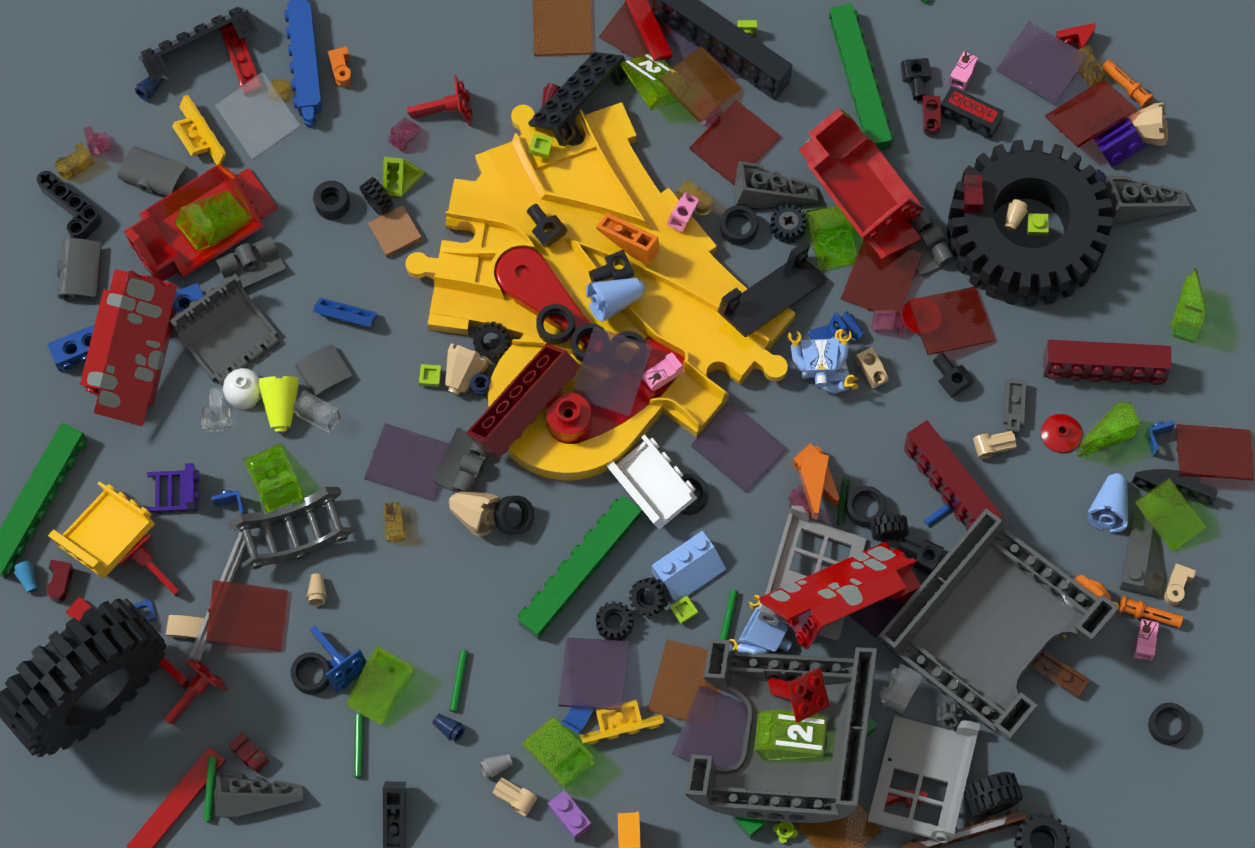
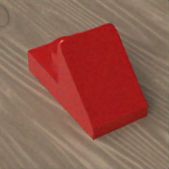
M1095 23L1058 30L1055 37L1056 46H1070L1076 43L1080 56L1094 35Z

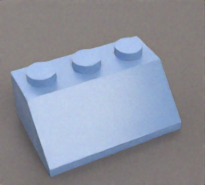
M703 531L652 565V574L656 579L662 581L661 584L665 583V590L669 591L667 594L674 603L686 595L690 596L726 571L715 547Z

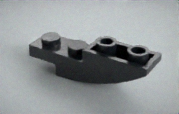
M1153 469L1136 472L1131 482L1140 489L1155 491L1161 497H1171L1173 491H1176L1180 496L1192 497L1204 505H1212L1218 493L1216 490L1200 485L1201 476L1178 470Z

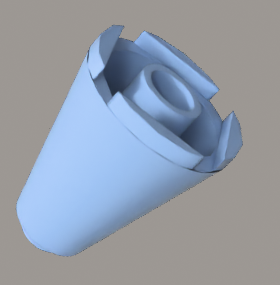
M637 278L592 282L586 286V297L591 298L592 303L589 304V307L594 317L598 321L602 320L603 322L643 296L645 287L643 282Z
M1118 473L1109 475L1087 512V520L1093 527L1102 531L1103 528H1107L1113 533L1126 529L1128 524L1127 480L1123 475Z

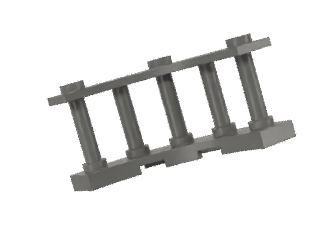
M323 487L314 494L304 498L305 502L295 507L294 504H289L276 508L275 513L264 515V512L239 514L228 522L230 530L242 532L250 558L241 564L242 568L252 567L255 570L263 566L293 559L296 561L302 560L308 554L336 542L347 540L348 535L355 532L352 527H342L335 508V499L342 495L340 487ZM324 505L327 507L334 527V531L325 536L322 535L315 515L316 509ZM301 515H306L315 541L301 546L293 520ZM282 522L286 526L293 548L278 552L270 527L273 524ZM260 528L263 531L270 551L269 554H258L250 529Z

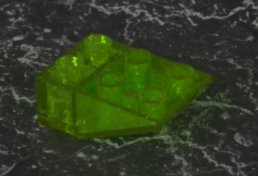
M227 190L181 207L175 223L196 250L199 251L215 245L251 220V217L231 192Z
M837 204L804 211L819 271L858 263L850 221Z
M1194 268L1191 275L1187 274L1181 290V296L1175 308L1174 317L1169 327L1173 329L1172 337L1193 344L1200 332L1206 314V306L1196 268Z
M281 443L243 459L266 513L304 498L300 484Z
M1170 477L1135 502L1172 551L1207 528Z
M377 646L366 662L346 705L382 726L415 673L413 666Z
M554 716L521 743L562 791L595 764L594 756Z

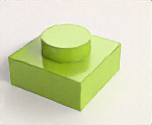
M757 20L737 21V27L750 36H757Z
M534 133L528 154L548 159L553 138Z
M1028 213L1027 235L1048 236V214Z
M421 364L419 386L440 387L441 365Z
M687 595L669 606V609L680 625L698 615V610Z

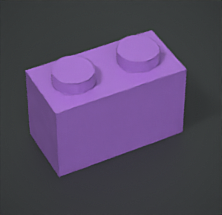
M565 790L548 803L551 813L574 841L592 829L591 822Z

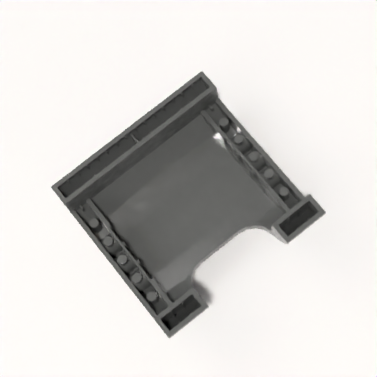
M985 509L880 633L879 637L912 670L948 699L956 703L962 710L996 734L1011 739L1038 707L1036 703L1023 693L1018 694V683L1023 674L1055 638L1063 635H1073L1086 641H1093L1119 610V607L1105 596L1101 595L1098 598L1005 529L1003 521L991 511Z
M709 639L704 679L716 688L739 698L746 705L748 717L740 760L733 766L719 767L716 766L713 756L691 754L685 795L692 801L710 810L730 816L756 820L821 823L842 819L855 812L859 801L877 649L856 647L854 659L765 653L752 654L734 652L730 640ZM821 667L830 707L808 718L822 719L824 724L802 721L796 723L794 720L778 719V714L794 716L791 700L771 695L768 680L776 678L790 682ZM791 725H799L807 734V727H813L812 742L804 740L797 731L793 732L797 734V739H791L788 736V728ZM776 740L820 745L822 750L776 745Z

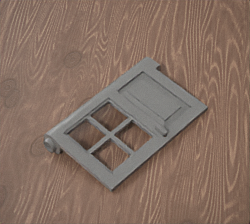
M792 505L765 595L807 577L789 570L794 552L816 559L817 564L814 571L816 573L820 569L821 562L831 565L838 563V561L823 557L828 539L851 546L848 558L863 552L867 539L810 520V514L806 508ZM801 530L824 537L819 555L796 547ZM762 604L759 613L761 621L776 627L779 622L787 624L786 619ZM845 617L824 626L819 635L838 641Z
M894 716L868 822L932 838L940 843L952 841L980 724L963 720L958 723L955 732ZM894 769L919 775L915 794L889 788ZM923 777L948 783L944 802L919 796ZM888 793L913 799L909 818L883 812ZM917 801L942 807L938 826L913 820Z

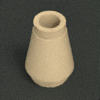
M1016 199L1009 203L1004 227L1016 231V228L1028 212V205Z
M316 573L311 575L306 597L310 605L321 606L325 604L327 599L322 574Z

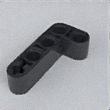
M45 170L38 174L37 183L41 191L73 216L67 224V231L70 237L87 239L101 224V216L98 209L52 172ZM66 192L63 196H58L59 193ZM80 203L78 207H73L74 204ZM89 215H95L93 218L87 219ZM76 229H81L80 232L73 233Z

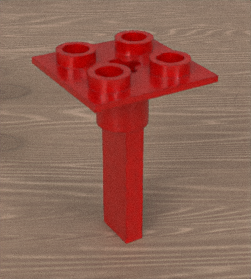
M454 75L456 94L446 96L441 100L407 107V113L413 119L438 112L458 110L467 124L471 126L470 119L473 118V113L468 105V101L471 100L469 90L465 89L463 81H459L457 76Z
M151 534L147 537L144 535L136 544L137 546L132 551H129L119 562L120 565L124 567L133 559L142 569L147 566L174 596L177 595L179 590L151 562L154 557L145 546L153 538Z
M184 660V662L197 671V674L188 684L190 688L164 719L168 724L174 725L198 693L202 694L210 683L217 688L228 690L223 685L225 681L216 674L208 673L209 668L202 662Z
M821 667L790 682L776 678L768 680L771 695L791 700L796 723L830 707Z

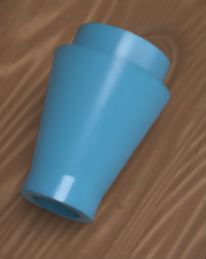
M28 560L15 565L14 574L26 592L30 593L37 590L38 586L33 564H30Z

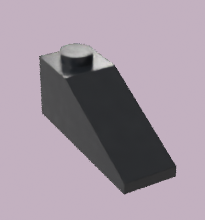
M385 781L383 786V848H405L406 782Z

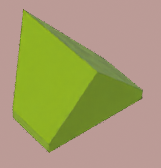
M384 157L383 188L386 189L387 194L390 196L402 197L425 171L403 158Z

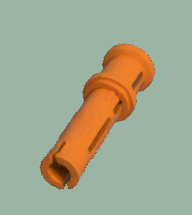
M1111 59L1103 64L1102 69L1127 91L1130 98L1133 97L1142 109L1151 103L1154 95L1152 93L1149 94L1143 89L1141 83L1132 80Z
M1126 595L1122 596L1119 604L1118 613L1125 612L1134 615L1137 619L1144 617L1179 629L1183 621L1182 615L1145 605L1144 601H1135L1127 598ZM1153 613L1158 614V615H1161V616L1168 617V618H1170V619H1167V618H1164V617H1160V616L1154 615Z

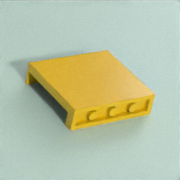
M98 482L97 484L103 492L62 535L53 530L48 536L59 548L104 579L155 523L150 519L151 513L144 507L140 509V506L132 499L128 501L129 499L122 492L119 491L117 494V491L110 484L105 486Z

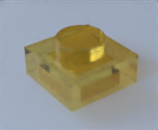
M273 79L268 94L269 99L288 103L292 90L291 82Z

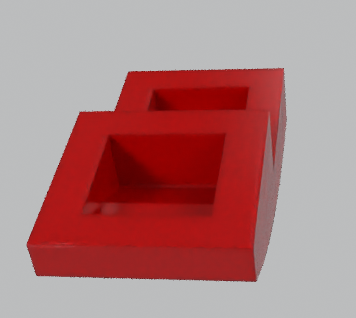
M900 790L915 794V790ZM919 792V796L928 798L927 792ZM888 793L885 807L904 801L906 808L912 806L913 799ZM917 801V804H916V805L921 804V803H924V802Z

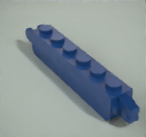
M290 0L287 3L288 10H284L285 21L289 22V27L286 28L287 39H291V45H288L289 57H293V62H289L291 74H294L295 79L291 80L292 90L296 91L293 103L294 109L298 108L299 115H303L306 127L311 128L316 124L315 114L320 113L323 109L313 12L311 10V3L308 1Z

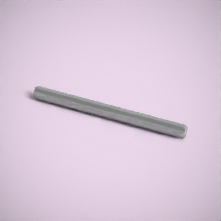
M242 532L238 534L189 655L191 661L196 660L199 662L246 548Z

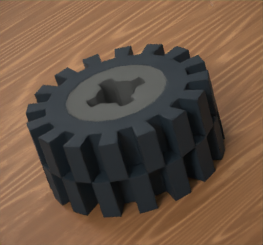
M785 204V208H782V205L779 206L778 211L775 209L770 223L771 233H774L773 236L775 238L779 237L778 241L780 242L784 239L785 243H789V240L794 243L796 238L800 240L801 235L803 236L806 230L807 219L804 211L801 212L799 207L795 209V205H792L790 208L788 204Z

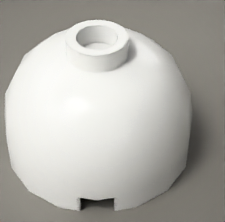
M247 368L233 370L227 375L223 384V393L226 401L236 409L246 410L253 408L262 399L259 387V379L261 378L256 372Z

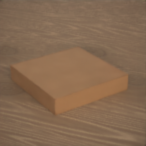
M403 205L368 222L370 230L386 257L422 240L421 235Z

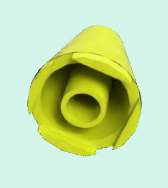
M275 376L259 379V387L271 429H275V432H287V428H291L299 388L298 377L282 376L283 378H276Z

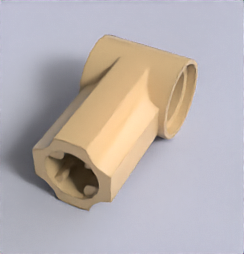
M1012 431L994 435L985 433L973 438L978 459H987L993 457L996 453L1013 450L1017 447L1015 435Z
M504 778L498 781L492 792L493 795L510 804L516 812L523 816L528 815L538 799L525 788L520 789Z

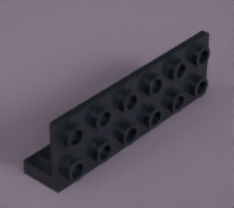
M239 6L229 10V14L226 16L218 15L212 18V22L207 25L201 23L193 27L194 31L190 33L182 32L176 35L177 39L173 41L168 39L159 43V47L154 50L148 48L140 52L141 56L138 59L143 63L151 81H154L169 74V70L161 56L162 54L230 22L239 39L257 32L249 11L239 8Z
M592 53L528 122L529 126L553 130L559 146H566L576 135L570 117L609 75L614 85L621 86L631 75L624 55Z
M804 241L791 250L787 263L742 293L736 287L724 295L717 312L744 337H748L826 283L827 278L807 260L810 245Z

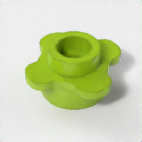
M782 821L773 826V831L777 833L780 843H786L788 839L796 838L798 835V831L794 829L792 822Z

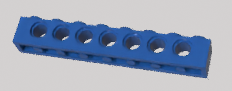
M196 283L176 291L172 306L176 313L186 309L181 308L183 304H190L194 300H199L203 297L199 284ZM95 324L47 343L58 371H67L72 369L74 365L86 362L89 350L87 345L91 342ZM77 349L74 354H68L70 350Z

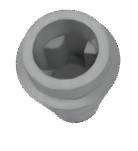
M509 754L484 758V761L480 762V768L485 778H493L513 766Z

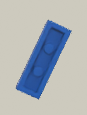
M320 298L314 305L313 312L319 313L323 317L338 318L342 322H353L361 327H371L377 319V312Z

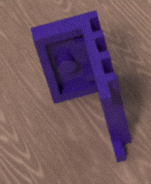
M1120 105L1116 106L1117 109L1093 125H1086L1087 130L1112 168L1146 147Z
M185 463V470L147 472V477H155V507H147L149 512L198 511L200 472L196 470L194 463ZM168 476V506H161V477ZM173 476H180V506H173Z

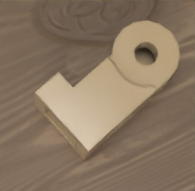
M873 347L856 355L854 361L861 368L873 389L889 381L884 366Z
M1177 563L1175 564L1164 594V600L1168 605L1177 606L1181 603L1185 595L1186 581L1191 583L1196 570Z

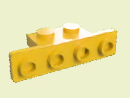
M185 95L181 101L180 109L186 119L175 121L172 126L191 157L209 152L216 165H222L226 156L225 149L216 139L214 132L207 125L205 118L201 116L195 103L188 95Z
M632 700L596 709L600 730L581 734L580 738L582 743L591 745L598 743L599 739L602 738L615 739L622 733L635 734L640 732L642 728H658L660 724L664 723V718L662 715L641 719L637 700Z

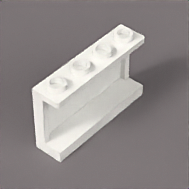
M643 435L642 439L644 441L617 464L612 460L606 466L660 530L697 499L693 493L696 489L688 480L684 482L681 479L683 474L677 466L672 468L669 465L671 459L665 452L659 453L657 449L660 446L653 438L648 439Z

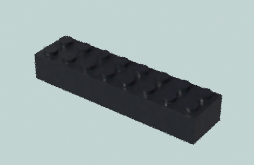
M653 0L652 11L657 20L664 21L673 31H678L684 35L686 40L697 44L703 52L713 55L719 63L729 66L735 74L742 75L751 85H756L762 89L763 93L767 96L777 99L790 83L793 64L700 0Z

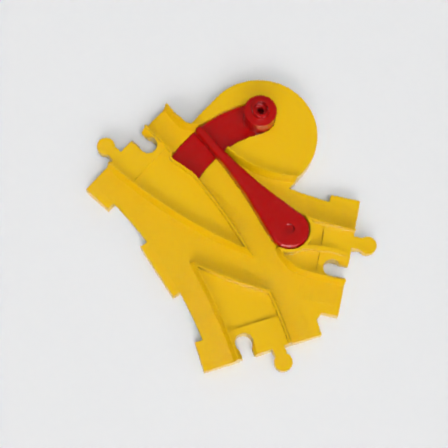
M622 102L587 115L580 110V114L576 116L574 121L584 141L576 146L568 144L566 146H559L553 130L537 129L536 127L529 126L528 122L535 115L531 107L528 105L515 107L511 114L512 124L520 131L521 135L518 136L515 133L512 142L475 155L476 163L481 173L476 181L454 179L449 209L446 211V229L469 231L475 235L474 238L466 243L442 240L439 258H431L423 253L415 252L406 259V270L411 277L422 278L427 276L434 280V291L428 319L429 330L468 335L470 326L479 327L485 324V322L491 323L496 321L497 324L501 323L503 327H506L507 332L511 336L520 338L512 340V345L499 360L493 372L489 385L488 407L546 344L539 337L536 327V318L545 306L551 304L566 306L574 316L575 330L582 325L591 323L603 327L608 333L610 341L614 336L625 331L635 332L645 340L647 346L646 362L640 369L629 373L614 368L610 362L609 354L598 364L589 365L578 361L572 352V337L563 344L554 345L566 350L581 367L576 371V375L563 386L562 391L556 394L551 399L549 405L536 416L535 421L526 427L521 437L509 446L506 452L512 460L527 471L553 480H582L608 471L609 468L606 465L612 460L617 464L627 456L662 414L668 416L697 438L729 398V393L707 377L712 371L721 370L738 384H742L754 369L762 370L768 380L775 382L782 380L787 374L788 364L786 360L779 355L771 354L769 350L794 322L796 313L788 308L748 337H744L717 312L724 295L736 287L742 293L747 288L712 256L717 252V246L692 215L683 233L667 225L679 199L670 188L660 193L630 145L637 142L636 133ZM534 133L553 138L548 159L528 154ZM534 204H538L547 217L556 215L567 228V233L562 238L546 248L532 233V230L537 225L527 214V210ZM609 213L658 236L659 252L649 265L631 257L625 252L634 272V277L631 278L641 280L645 291L640 299L602 322V320L598 321L594 317L589 307L592 301L590 297H586V286L592 283L588 271L606 265L605 256L622 250L596 229V226L605 214ZM548 228L545 231L551 233L554 229ZM617 265L614 268L622 269L624 266ZM559 314L548 316L544 321L545 331L550 334L563 333L568 326L566 318ZM588 334L581 337L578 345L583 353L595 354L602 349L603 343L599 336ZM623 342L616 348V356L624 362L634 361L640 354L638 345L633 342ZM672 352L683 365V373L657 390L652 391L643 380V374L650 368L655 367L656 364L665 359V356Z

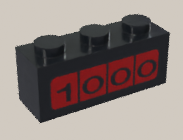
M953 86L950 87L941 103V114L943 117L949 120L953 119L959 122L961 126L971 128L984 137H993L1004 115L1003 110Z

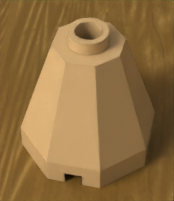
M1163 102L1155 103L1127 116L1144 143L1157 146L1167 145L1168 123L1165 120V116H1163L1166 115Z
M450 344L447 355L445 385L449 387L448 391L456 395H460V392L465 394L471 387L472 378L475 375L483 374L488 368L490 360L485 356L483 359L480 358V354L475 351Z
M460 491L450 497L449 508L474 535L483 537L491 532L490 525H495L493 513L500 498L490 493Z

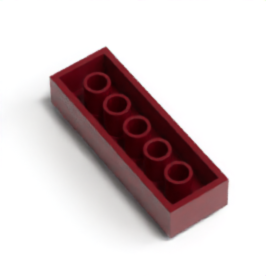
M1048 340L1043 354V377H1048L1051 380L1069 378L1071 381L1089 379L1091 382L1109 380L1112 383L1130 381L1132 384L1149 382L1152 385H1161L1166 382L1171 371V346Z
M546 343L471 426L466 434L480 449L500 458L501 455L508 451L509 446L521 437L526 427L535 421L536 416L549 405L551 399L562 391L563 386L576 375V371L581 366L566 350Z
M928 420L907 433L904 445L906 455L910 459L913 458L920 473L926 474L931 487L940 492L944 504L953 507L955 518L959 522L964 523L967 527L966 531L985 509H988L1000 519L1002 518L1001 513Z

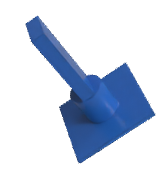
M316 626L310 629L314 637L332 657L331 664L334 668L327 672L326 676L336 693L347 688L350 682L357 677L363 676L370 668L360 649L347 657L344 653H338Z

